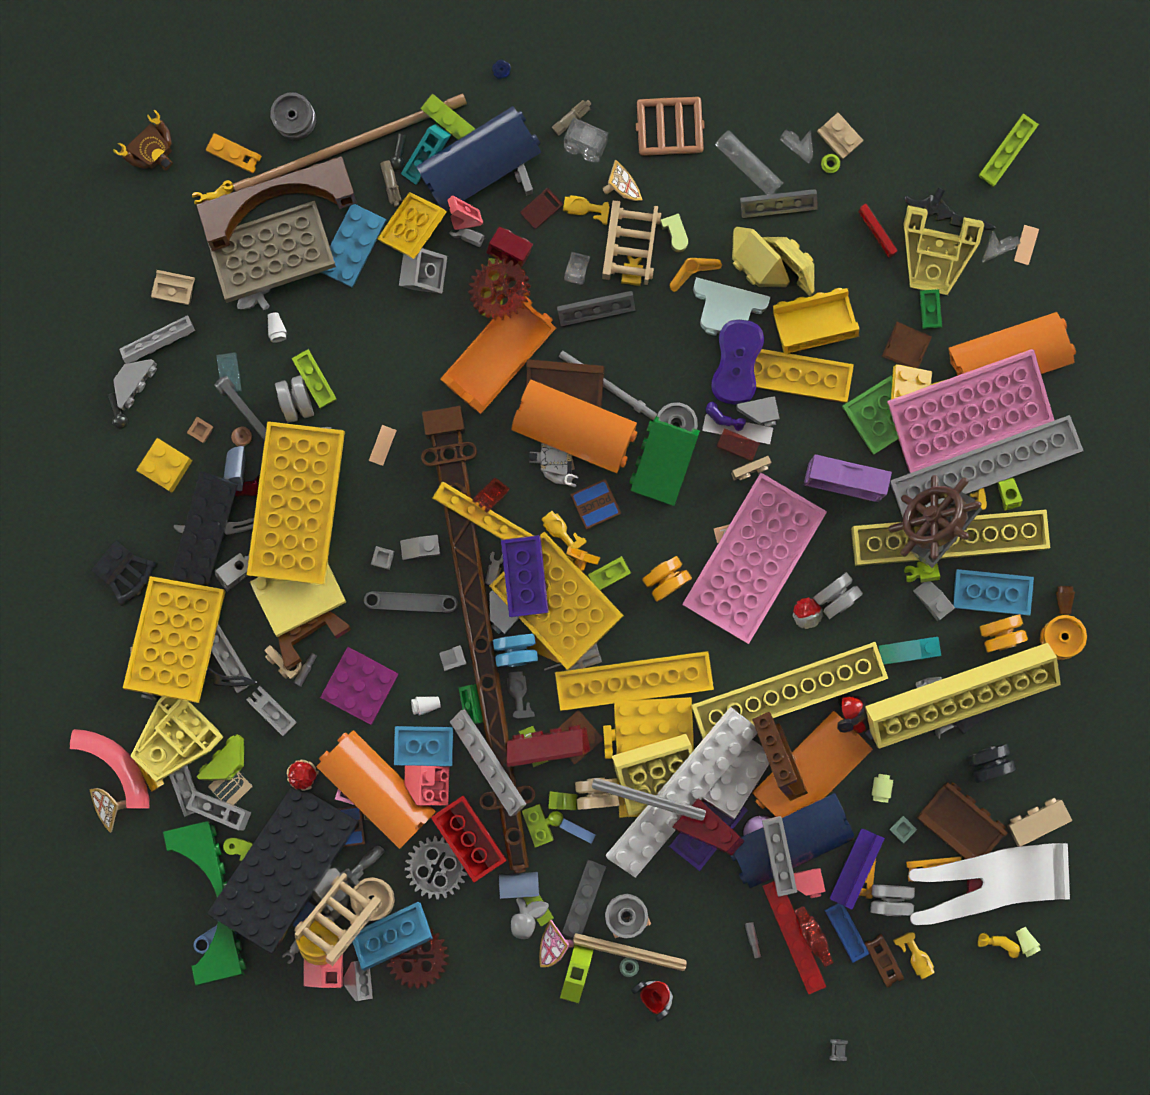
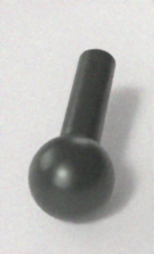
M398 134L395 154L389 160L395 171L401 170L404 166L402 153L406 135Z
M116 393L108 394L114 413L113 425L118 429H122L128 424V419L118 407Z

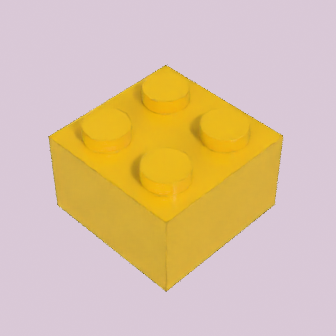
M157 438L136 471L173 493L193 460Z

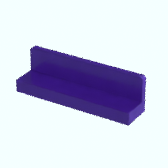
M865 829L860 830L832 891L831 900L849 909H853L885 838Z

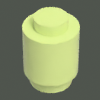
M878 774V777H874L872 788L873 801L888 803L893 787V780L890 779V775Z

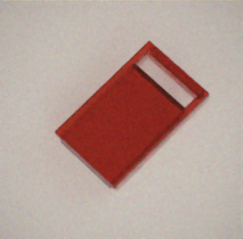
M547 188L520 213L536 229L563 204ZM545 192H548L559 204L557 208L544 195Z

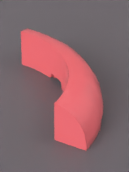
M74 729L71 734L70 749L92 753L111 766L123 785L126 796V808H150L147 785L131 755L122 746L103 735Z

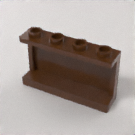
M527 359L526 387L529 381L533 380L601 408L604 366Z
M770 712L753 718L752 721L779 789L790 801L808 794L781 724L775 725Z
M945 782L916 818L964 859L990 853L1001 838L1007 835V832L1004 830L1006 826L998 820L994 822L990 818L991 814L983 807L979 809L975 806L976 801L969 795H962L960 793L961 788L955 783L949 784Z

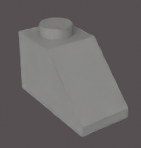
M775 396L736 405L737 411L759 425L764 424L765 427L776 425V422L780 419Z
M438 535L400 541L402 560L441 556Z
M931 581L923 582L913 590L937 621L955 608L944 593Z
M492 590L489 593L490 621L493 623L491 627L498 634L501 632L506 634L519 620V617H509L508 606Z

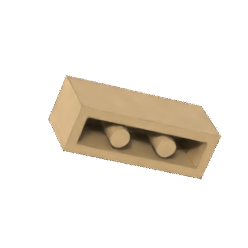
M1053 798L1046 801V806L1040 809L1037 806L1028 810V815L1024 817L1019 815L1010 820L1011 823L1007 827L1016 845L1021 847L1071 822L1072 819L1063 801Z

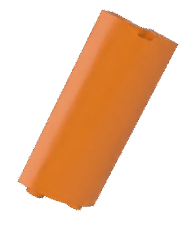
M515 293L440 378L455 394L459 395L480 414L522 368L527 359H530L556 329L551 323L553 321L552 318L546 313L542 315L531 306L532 301L525 295L521 297Z
M1057 312L948 348L951 364L958 376L1031 349L1035 352L1040 373L1043 374L1075 363L1073 355L1076 354L1074 345L1070 344L1066 332V321L1064 318L1061 319Z
M529 381L521 398L520 407L516 411L511 430L615 473H618L620 467H625L628 459L625 456L627 447L630 442L635 441L638 434L635 431L636 422L536 381Z
M833 711L792 752L808 794L790 801L779 789L772 772L752 792L757 798L755 802L762 809L766 807L775 817L781 816L783 818L825 798L873 749L854 730L846 733L840 732L837 729V724L844 719Z
M354 730L349 735L345 732L337 740L339 744L330 753L326 751L319 758L321 762L316 767L400 849L436 811L430 805H416L404 785V780Z

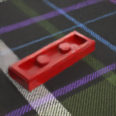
M864 204L860 207L859 214L887 256L891 258L897 253V249L868 205Z

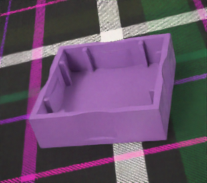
M814 455L808 463L804 486L879 502L887 495L892 472Z

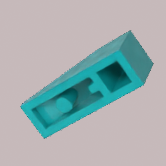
M438 124L429 127L401 174L414 184H418L422 176L416 166L442 151L452 134Z
M939 637L878 646L883 665L941 656Z

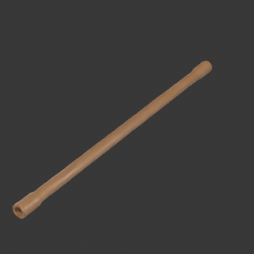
M463 93L443 102L452 110L467 104ZM419 111L257 176L233 184L234 189L239 191L242 188H248L260 182L273 180L278 176H283L428 119L430 116L423 111Z

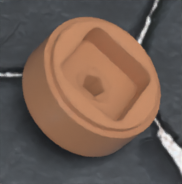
M238 427L232 432L231 438L235 445L245 446L250 443L252 434L248 428Z

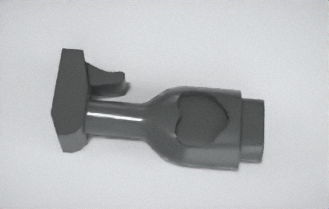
M523 671L508 673V692L515 700L516 711L513 713V717L518 719L535 717L529 702L527 703L526 710H523L522 698L527 690L526 677L523 676Z
M376 845L363 856L354 869L345 871L347 881L355 886L360 883L358 879L364 874L362 871L378 860L385 852L384 849Z

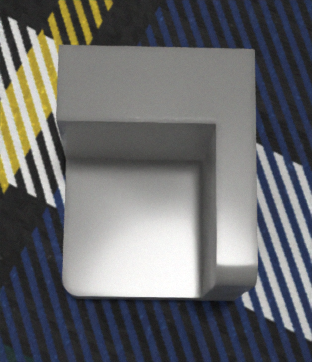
M461 645L440 653L444 671L467 664Z

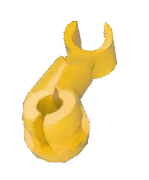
M226 180L215 192L207 194L193 193V198H201L200 200H195L194 203L197 205L203 201L212 200L224 194H230L234 189L233 183Z
M982 933L978 937L979 947H984L988 944L1001 946L1009 951V956L1012 958H1017L1021 951L1018 944L1005 936H992L989 938L987 934Z

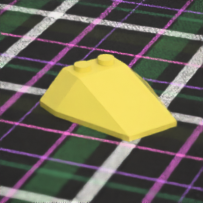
M736 227L733 231V265L739 271L743 270L747 274L746 278L752 285L756 283L758 287H787L790 281L781 257L754 229Z
M762 237L799 276L797 284L811 296L814 293L813 258L806 252L802 253L798 249L800 246L793 239L789 240L787 237Z
M162 696L158 700L131 757L158 782L210 752L223 736L189 701Z

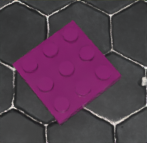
M347 647L320 698L372 725L399 674Z

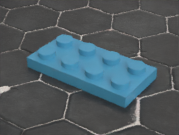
M356 204L351 205L330 245L336 267L320 273L353 288L387 220Z
M957 569L953 606L957 609L1030 616L1034 577Z
M417 902L364 927L352 942L361 969L365 971L433 939L421 903Z

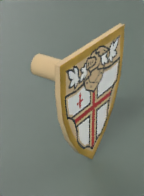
M615 160L608 185L603 187L604 193L608 194L615 190L623 198L642 201L643 199L635 181L627 170Z
M90 789L95 810L104 826L111 833L117 810L126 808V800L116 802L103 789Z

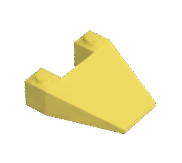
M908 205L904 220V233L910 287L921 290L939 289L940 294L948 295L980 244L984 223L980 220L964 217L960 236L925 229L927 209Z

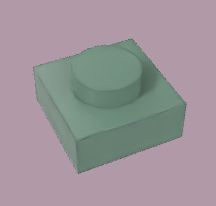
M902 816L889 830L902 843H905L917 829Z

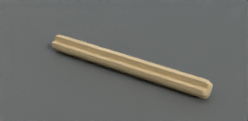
M575 934L573 938L574 945L684 971L687 965L684 959L594 937Z

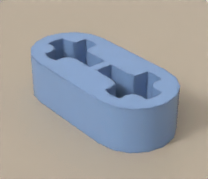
M564 818L559 825L560 828L591 844L596 836Z

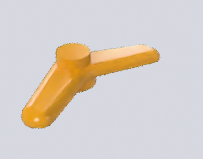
M705 258L686 259L670 283L671 290L673 292L677 291L697 271L720 269L722 267L721 261L719 259Z

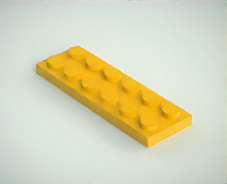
M761 349L754 365L756 388L847 403L854 364Z

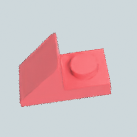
M451 196L448 199L449 210L452 214L450 218L455 230L481 226L483 224L479 209L455 196Z

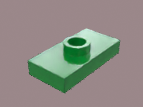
M939 289L919 291L922 329L942 328Z
M476 684L460 687L459 693L462 709L467 711L474 724L482 723L483 719Z

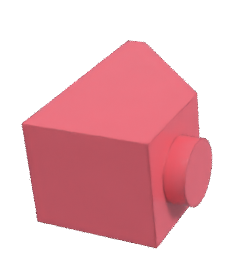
M820 868L794 873L796 888L804 895H810V898L822 896L821 892H825Z

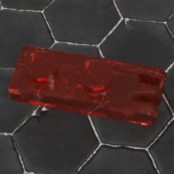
M494 478L475 496L472 502L477 503L479 501L480 504L478 506L480 508L486 506L484 511L488 513L510 489L497 478Z

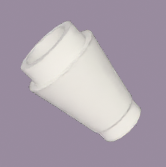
M279 313L269 314L268 337L272 342L284 341L287 331Z
M415 697V699L411 700L413 714L420 716L440 708L439 697Z

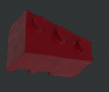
M699 798L692 806L706 811L704 820L701 821L682 815L672 826L677 832L692 837L731 856L745 842Z

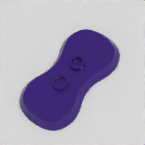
M742 319L731 320L722 327L719 334L721 361L712 378L711 387L714 396L718 400L737 405L750 401L755 394L756 379L754 365L764 344V334L756 323Z

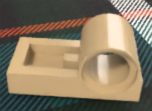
M270 645L264 650L267 653L265 657L271 664L276 663L280 667L278 671L285 679L288 677L293 679L298 675L302 668L301 662L297 664V668L294 671H290L285 668L282 656L273 646Z

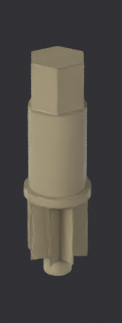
M582 100L569 113L552 126L554 132L559 136L578 119H581L582 116L591 110L589 107L591 102L589 100L586 102Z
M389 160L383 161L380 165L389 202L396 207L399 206V201H402L399 186L397 185L391 162Z

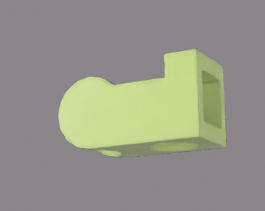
M679 214L661 219L662 230L668 229L672 239V249L675 252L684 251L687 248L688 238Z

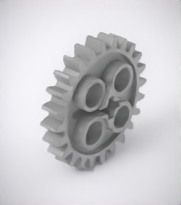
M434 836L432 842L427 837L426 844L420 840L419 848L413 846L416 852L408 853L412 859L405 861L410 864V867L405 868V870L411 873L406 878L413 879L410 885L416 884L417 886L414 891L416 892L421 889V896L427 892L429 899H431L433 894L436 895V899H439L440 894L447 898L448 891L453 895L454 887L458 890L460 889L458 882H465L461 876H466L468 873L463 871L464 867L449 844L445 842L444 837L438 841L437 836ZM429 849L437 851L438 857L435 860L428 858L427 852ZM442 852H445L446 854L439 866L442 870L437 871L431 883H428V879L434 870L432 864L435 865ZM447 858H452L455 861L454 868L448 869L445 867L444 862ZM421 866L428 868V876L421 877L418 870ZM438 875L445 877L446 884L444 886L436 884L435 879Z

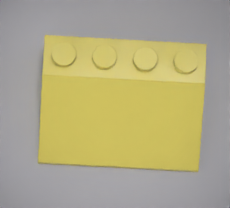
M328 562L325 585L263 577L250 581L255 595L277 637L346 603Z
M684 734L614 755L612 759L619 785L657 795L693 750L687 735ZM624 798L629 816L641 813L647 807V804Z

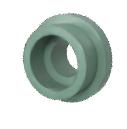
M624 958L619 966L620 972L626 977H632L637 974L639 964L635 959ZM628 963L633 965V969L630 971L625 968Z

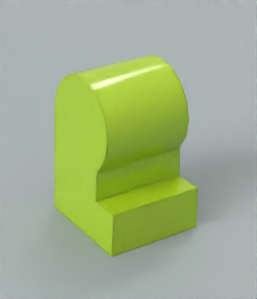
M1014 478L998 482V490L1004 511L1020 507L1023 500Z
M550 791L549 809L577 810L578 795Z
M229 838L224 842L223 848L229 855H241L240 861H242L254 843L239 838Z

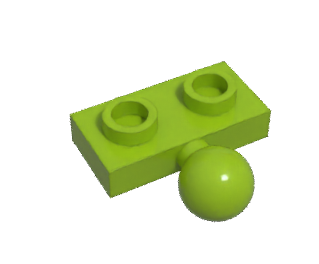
M541 804L522 810L535 847L554 840L549 825L560 826L563 821L562 813L553 811L546 818Z

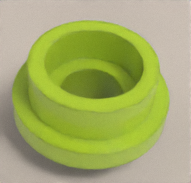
M828 154L823 157L821 167L827 173H835L840 167V160L836 155ZM832 161L834 166L829 167L827 162Z

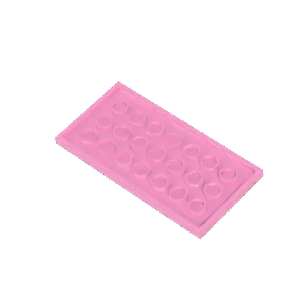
M1033 349L887 401L910 473L1054 421Z
M760 473L682 605L749 644L827 511Z

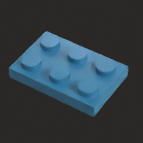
M395 726L394 765L452 766L453 727Z

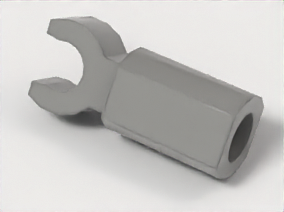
M468 228L459 229L457 233L450 231L452 237H461L462 240L478 247L482 245L484 235Z
M495 552L491 553L490 560L492 564L488 566L485 584L490 585L500 576L501 568L499 566L503 563V554L501 559L496 561L494 559Z

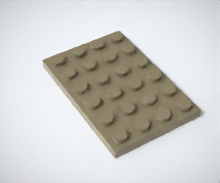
M315 201L239 225L230 238V246L212 251L210 248L226 303L336 267Z

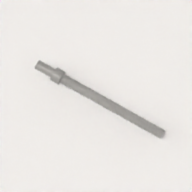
M562 351L559 355L567 363L582 364L565 351ZM604 378V388L633 406L634 410L638 413H643L654 421L658 415L657 413L646 407V404L641 400L637 401Z

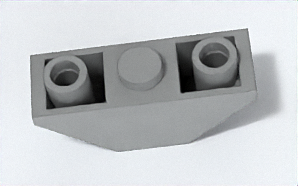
M152 359L124 364L113 379L117 404L122 410L129 409L135 401L133 399L137 392L140 393L144 389L146 379L152 377L156 372L157 363Z

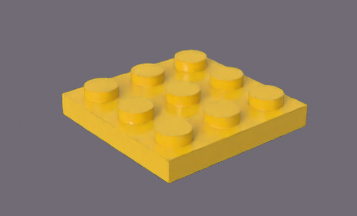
M409 192L377 239L414 259L441 222L446 211Z

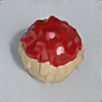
M306 760L295 761L287 769V780L295 789L309 790L312 788L311 785L319 771H316V767L311 762Z

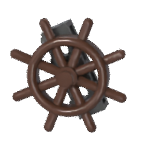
M933 475L931 477V488L922 491L913 499L907 495L901 497L902 502L908 505L903 515V522L890 525L888 529L891 533L904 530L906 536L910 539L900 552L902 556L905 557L912 552L917 559L933 568L958 537L963 540L969 538V534L964 530L982 508L981 502L975 501L970 496L961 492L969 482L967 478H962L952 489L946 486H938V476ZM945 498L938 506V499ZM919 512L923 514L922 517L916 518ZM922 525L921 528L915 533L914 527Z

